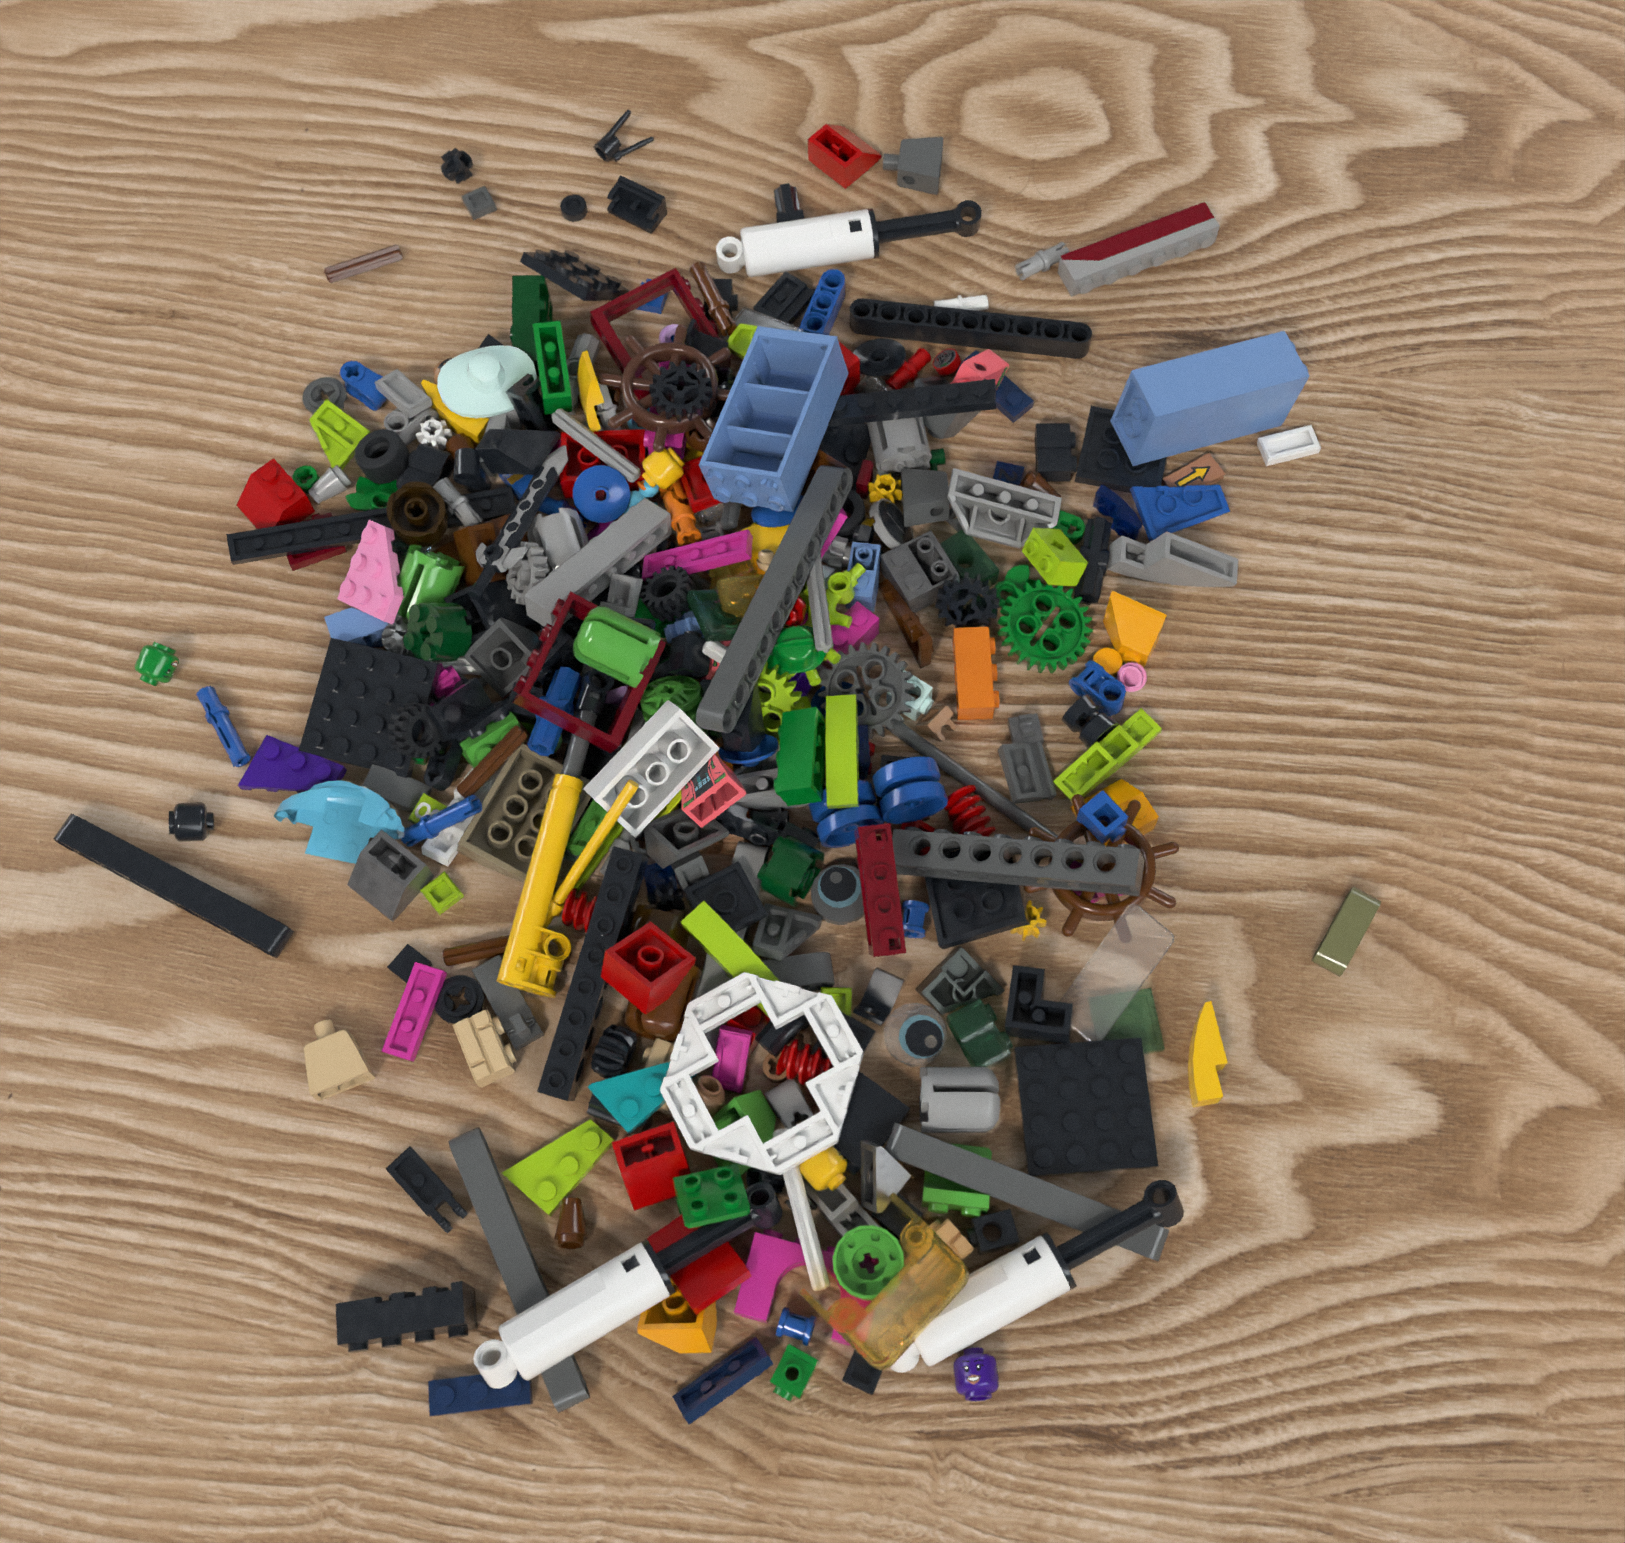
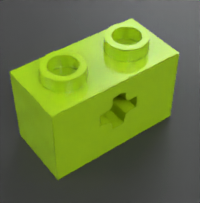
M1033 527L1022 549L1023 554L1048 585L1077 586L1088 564L1061 529Z

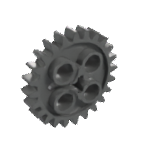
M861 642L859 651L852 645H849L848 655L838 651L841 655V660L837 664L830 662L833 666L832 670L823 669L822 671L828 676V680L821 681L820 685L826 687V691L818 693V696L826 699V696L857 695V703H863L864 705L863 713L858 716V739H861L865 732L867 738L871 740L873 739L874 731H877L880 736L884 737L885 727L895 731L893 723L895 720L901 723L905 722L900 715L901 712H911L905 705L906 701H915V698L909 695L908 691L916 687L912 683H907V680L912 678L913 674L911 672H903L908 664L905 661L897 663L900 655L894 652L889 656L890 648L884 646L879 652V646L875 642L872 643L870 650H868L864 642ZM875 665H881V675L878 678L871 679L869 675L870 669ZM859 666L862 668L864 682L873 688L868 693L877 711V714L874 716L871 713L869 699L861 694L865 691V687L857 672V667ZM853 675V686L849 689H843V679ZM890 692L892 695L890 704L881 707L879 704L880 696L883 693ZM826 702L820 705L824 710H826Z

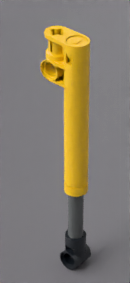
M594 668L581 677L579 683L581 690L575 708L576 713H578V719L593 727L595 726L596 719L601 718L608 690L613 687L615 678ZM593 676L599 678V680L601 681V688H598L594 685L592 680ZM573 733L561 774L554 776L553 789H551L496 980L501 984L550 998H555L557 992L553 990L557 973L562 971L564 960L571 952V943L565 935L545 929L544 925L580 800L579 795H581L584 782L580 780V776L590 742ZM550 941L557 944L558 953L556 956L551 955L548 950Z

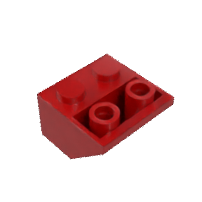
M825 124L808 138V160L845 189L882 159L880 153L845 126Z
M674 1121L612 1142L620 1173L634 1211L676 1197L673 1178L691 1174Z

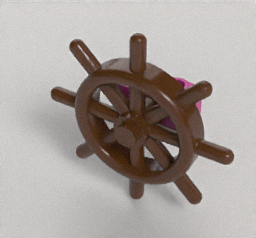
M1075 794L1072 797V804L1076 815H1078L1079 809L1086 804L1083 796L1080 794ZM1138 800L1130 801L1125 810L1129 817L1126 826H1124L1127 830L1125 834L1114 843L1109 840L1106 846L1118 847L1124 840L1129 845H1133L1141 850L1145 861L1140 896L1130 895L1120 901L1119 896H1122L1120 894L1052 888L1059 901L1071 911L1062 927V934L1064 936L1070 937L1074 934L1082 917L1095 921L1114 920L1120 940L1123 943H1130L1133 935L1126 916L1137 910L1146 898L1169 909L1175 907L1176 899L1153 887L1156 875L1155 859L1176 854L1179 851V845L1176 842H1169L1151 847L1146 837L1132 825L1141 808ZM1100 820L1105 827L1109 826L1105 820ZM1078 821L1067 826L1057 838L1037 827L1031 828L1028 832L1029 836L1038 837L1047 842H1055L1056 839H1067L1073 842L1083 835L1086 843L1089 841L1099 842ZM1049 857L1048 864L1051 863L1052 857ZM1075 860L1070 865V868L1077 869L1083 865L1084 861ZM1109 862L1104 864L1101 871H1111L1116 863ZM1024 886L1025 892L1029 894L1049 889ZM1105 896L1108 904H1097L1095 902L1099 900V897Z

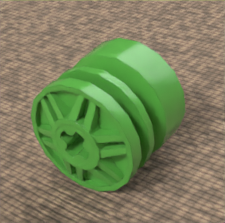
M682 675L667 676L649 683L640 700L645 723L669 700L697 725L696 713L703 699L701 687L695 679ZM700 728L708 736V730Z
M874 1225L858 1226L846 1232L837 1243L833 1254V1271L839 1284L850 1295L865 1301L879 1300L891 1294L900 1284L905 1270L904 1253L898 1240L886 1229ZM871 1255L873 1260H879V1264L874 1266V1273L869 1274L866 1268H860V1264L865 1262L864 1256Z

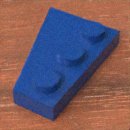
M1187 485L1185 487L1135 486L1130 488L1149 542L1166 531L1175 533L1230 512L1220 485Z

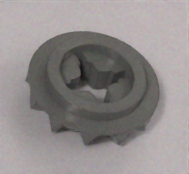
M323 377L312 381L303 392V404L312 415L324 403L321 392L327 395L330 402L338 408H344V402L348 399L344 385L337 379Z
M402 619L397 620L393 625L388 623L382 632V642L386 650L416 658L411 650L405 648L403 642V635L407 633L408 623H404Z

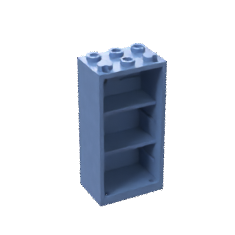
M757 326L699 463V467L714 499L724 503L729 501L742 503L748 507L760 506L774 511L794 512L848 376V370L837 336Z
M1285 331L1131 370L1110 421L1132 465L1136 466L1282 426L1310 375L1306 365L1302 363L1298 356L1294 343L1290 341Z

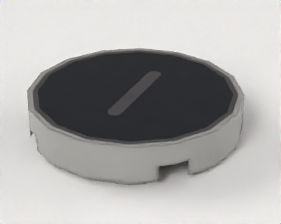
M881 498L870 506V518L874 516L876 521L873 523V528L890 549H894L914 539L911 526L904 527L903 513L894 503L888 499Z

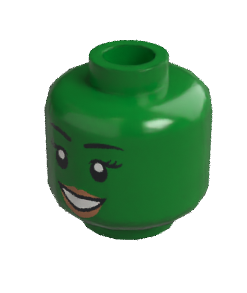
M155 641L152 645H144L134 665L135 670L142 674L140 680L153 686H157L158 682H170L179 664V658L174 655L176 650Z

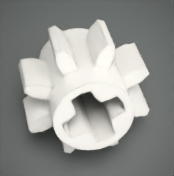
M433 417L424 423H420L422 432L416 433L419 442L440 450H444L447 439L453 437L446 421L442 420L439 422Z

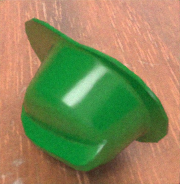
M810 626L783 628L767 660L768 669L772 670L777 664L779 665L777 672L779 675L785 672H789L788 675L817 668L823 662L826 653L817 651L815 648L813 628Z

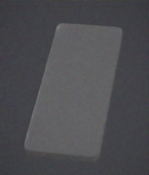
M1130 904L1127 906L1059 1001L1073 1004L1072 1027L1088 1041L1103 1040L1175 941L1174 934L1139 905Z

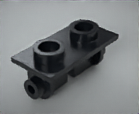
M736 803L716 817V820L729 831V834L750 840L756 845L769 847L779 831L777 830L779 822L774 821V817L754 810L751 819L746 817L748 808Z

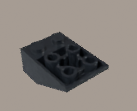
M507 580L490 582L480 601L468 596L472 586L444 598L446 603H457L465 609L468 615L464 616L466 625H471L472 630L470 647L501 617L533 632L538 630L540 626L538 622L529 621L526 618V605L516 604V599L511 598L512 590L507 589Z

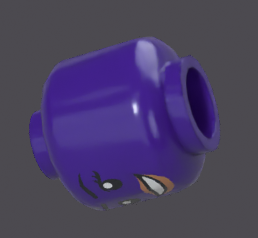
M979 1347L963 1350L964 1355L955 1359L953 1364L956 1391L965 1396L966 1401L976 1402L991 1399L992 1393L997 1391L999 1387L996 1358L985 1354L984 1349Z

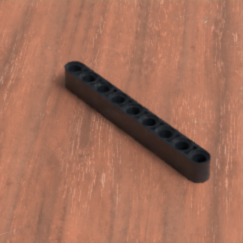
M865 298L854 300L850 306V328L859 335L1081 359L1088 354L1092 337L1091 328L1081 322Z
M72 813L53 838L57 843L274 958L279 957L294 933L291 928Z

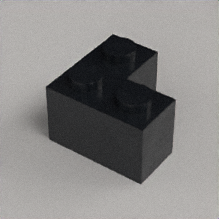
M1013 965L1005 1021L1006 1036L1062 1044L1070 1043L1073 1004L1043 1000L1046 983L1045 969Z

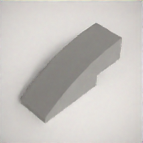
M802 1175L807 1197L817 1206V1209L841 1237L858 1226L874 1225L879 1227L843 1184L833 1191L829 1188L817 1191Z

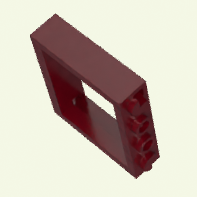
M676 268L590 311L591 325L622 376L631 357L609 322L671 290L675 293L691 320L692 318L696 319L698 331L720 339L716 324L712 319H707L701 300L698 297L694 298L690 291L691 286L688 279L685 280L684 276H681ZM732 354L728 359L721 362L720 367L730 368ZM634 389V395L638 401L650 394V391Z
M570 591L564 600L558 598L551 611L555 618L551 625L546 623L538 638L543 642L539 650L533 649L526 662L530 669L526 677L523 675L519 677L513 689L517 693L513 703L612 753L619 747L665 648L666 642L660 640L653 658H650L643 672L640 671L644 676L636 688L628 686L607 733L530 694V691L568 613L584 621L587 614L597 607L592 602Z
M891 824L858 827L854 831L869 955L879 957L906 953ZM877 834L881 835V841H876ZM893 938L894 946H889V939Z

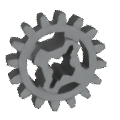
M521 541L518 547L526 546L528 550L524 557L509 569V573L506 575L507 589L512 590L511 598L516 599V604L526 605L524 595L530 588L544 580L546 573L549 572L548 558L543 556L544 548L539 547V543Z

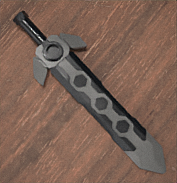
M565 445L549 454L537 473L533 475L527 489L512 514L507 518L494 542L488 547L483 543L479 545L476 550V558L484 569L468 592V596L472 599L480 601L494 574L510 569L526 554L528 548L526 546L518 547L568 462Z

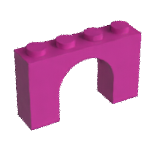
M764 1229L763 1234L755 1232L746 1264L752 1277L741 1283L734 1309L735 1315L768 1324L776 1290L781 1279L792 1269L806 1266L799 1238H796L795 1242L783 1240V1234L776 1231ZM827 1246L826 1251L821 1250L827 1272L837 1282L841 1293L840 1305L831 1340L864 1350L876 1300L865 1301L856 1298L839 1284L833 1271V1254L836 1247ZM864 1256L865 1262L860 1264V1268H866L869 1274L874 1273V1266L878 1265L879 1260H873L870 1256Z

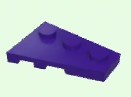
M266 735L240 780L238 787L241 790L266 789L269 792L282 790L296 791L299 794L308 791L311 787L320 783L342 780L347 770L343 765L317 755L299 751V748Z

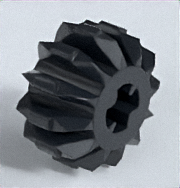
M611 1024L607 1027L602 1036L599 1037L598 1044L595 1046V1051L592 1055L591 1069H593V1072L605 1079L625 1074L636 1050L638 1042L636 1034L621 1025Z

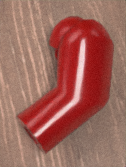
M798 596L785 623L787 626H800L804 622L807 604L800 596Z

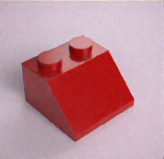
M274 458L250 475L236 504L256 529L285 525L294 521L295 523L301 522L315 512L307 495Z
M649 922L605 951L601 978L646 1015L670 998L695 964L696 958L655 924Z

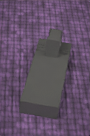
M497 955L472 971L493 1010L499 1016L502 1026L514 1048L518 1051L544 1036V1033L520 990L496 981L502 962L501 956Z

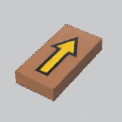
M1207 453L1163 478L1161 484L1168 487L1213 485L1224 478L1225 472L1213 457Z

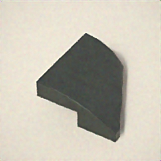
M958 946L915 989L940 1014L954 1011L957 1007L963 1005L969 1006L978 1003V1000L992 995H1001L1005 991L961 946Z

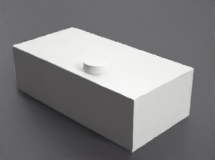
M667 700L585 786L584 790L608 812L629 779L635 781L639 787L617 821L636 838L720 748L679 707Z

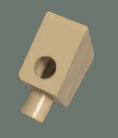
M323 1020L314 1025L318 1040L304 1046L308 1086L312 1097L320 1102L376 1079L362 1050L348 1030L344 1029L336 1032L332 1020Z

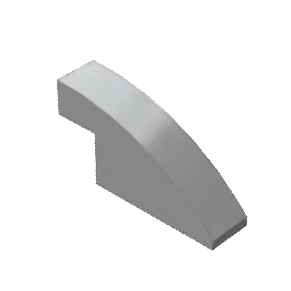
M1167 531L1147 545L1125 536H1121L1109 544L1110 552L1107 570L1125 576L1180 586L1231 587L1237 584L1238 558Z

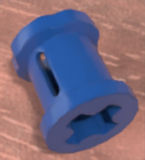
M915 900L904 901L902 903V909L904 910V936L908 938H924L926 933L923 929L925 913L929 911V905Z
M784 1307L777 1326L776 1336L782 1337L784 1335L800 1340L804 1346L808 1347L816 1323V1316L811 1315L808 1318L792 1313L789 1308Z

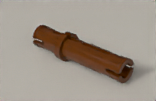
M701 261L699 265L696 262L690 267L689 271L708 305V313L711 318L715 319L722 336L727 337V333L730 336L737 327L728 310L730 306L721 297L706 264Z

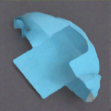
M327 781L314 785L308 791L293 795L282 801L274 814V817L280 822L284 818H288L293 824L299 822L313 826L305 854L356 864L360 852L368 844L370 837L374 838L381 829L393 839L404 837V827L395 809L390 808L389 803L378 793L349 781Z

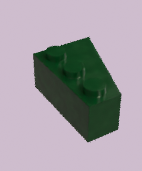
M512 275V326L510 327L512 347L519 348L527 353L534 363L537 376H539L533 323L553 321V305L547 281L542 275Z

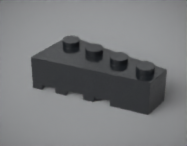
M463 1281L451 1283V1290L448 1287L438 1286L423 1288L422 1295L416 1296V1292H398L389 1295V1300L383 1301V1297H371L336 1304L337 1345L348 1348V1353L368 1351L370 1344L381 1343L382 1348L402 1346V1340L415 1338V1343H426L435 1341V1335L448 1333V1338L469 1336L468 1330L478 1329L475 1288Z

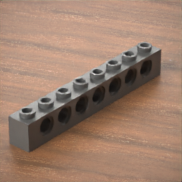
M905 827L904 830L894 829L892 840L896 873L900 875L1140 896L1145 860L1141 850L1133 845L1119 844L1118 847H1108L1103 843L1089 841L1084 845L1074 844L1067 839H1056L1055 842H1047L1033 836H1027L1022 840L1012 839L1011 836L1005 834H995L994 837H986L971 831L964 832L961 835L952 834V832L944 829L924 832L916 827ZM931 847L926 855L919 856L923 848ZM960 849L958 856L948 858L952 851ZM991 852L988 859L978 861L981 854ZM1022 855L1018 862L1008 863L1012 856ZM1052 857L1050 864L1039 866L1043 858ZM1075 860L1084 861L1081 867L1077 869L1070 868V865ZM1109 862L1116 863L1111 871H1101L1104 864Z

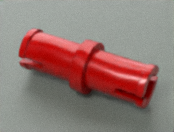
M924 348L917 349L883 385L888 390L902 389L908 382H913L918 376L917 373L931 362L929 352Z

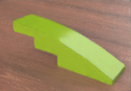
M857 695L826 696L828 809L859 807Z
M1140 708L1122 726L1118 725L1103 740L1093 744L1060 774L1053 783L1071 802L1075 794H1080L1084 797L1162 732V728Z
M705 901L700 903L681 921L682 926L704 947V951L726 972L730 979L746 972L757 975L759 978L774 982L775 980L779 981L749 946ZM762 1003L757 1004V1006L768 1016Z

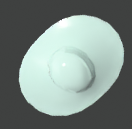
M503 345L489 346L465 352L448 361L439 372L437 387L442 402L450 411L462 417L487 418L514 410L506 391L526 374H531L534 380L537 379V373L531 358L519 348Z

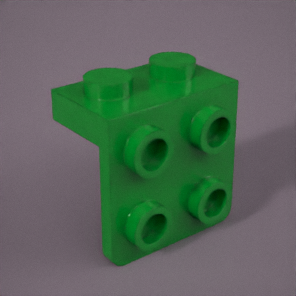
M737 1163L673 1178L679 1215L682 1214L684 1225L687 1228H695L743 1217L750 1213V1204Z

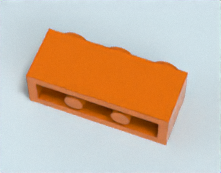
M989 627L954 628L952 644L957 720L993 719L994 708H999V691H993V681H997V664H991V655H995L996 649L995 637L989 636Z

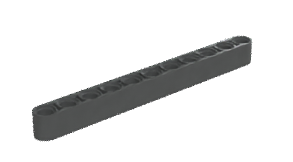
M821 465L817 469L697 709L696 723L699 728L723 733H730L734 729L851 490L853 475L849 468Z

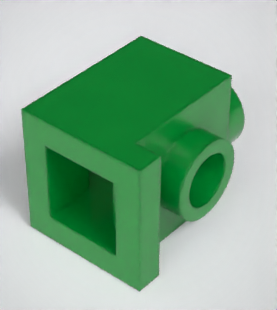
M788 1344L770 1380V1383L775 1386L773 1393L791 1402L793 1396L801 1399L819 1361ZM789 1368H796L799 1371V1376L795 1381H790L786 1378V1372Z

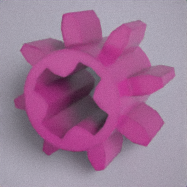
M442 665L434 694L437 699L450 694L455 684L461 680L452 665L445 669Z

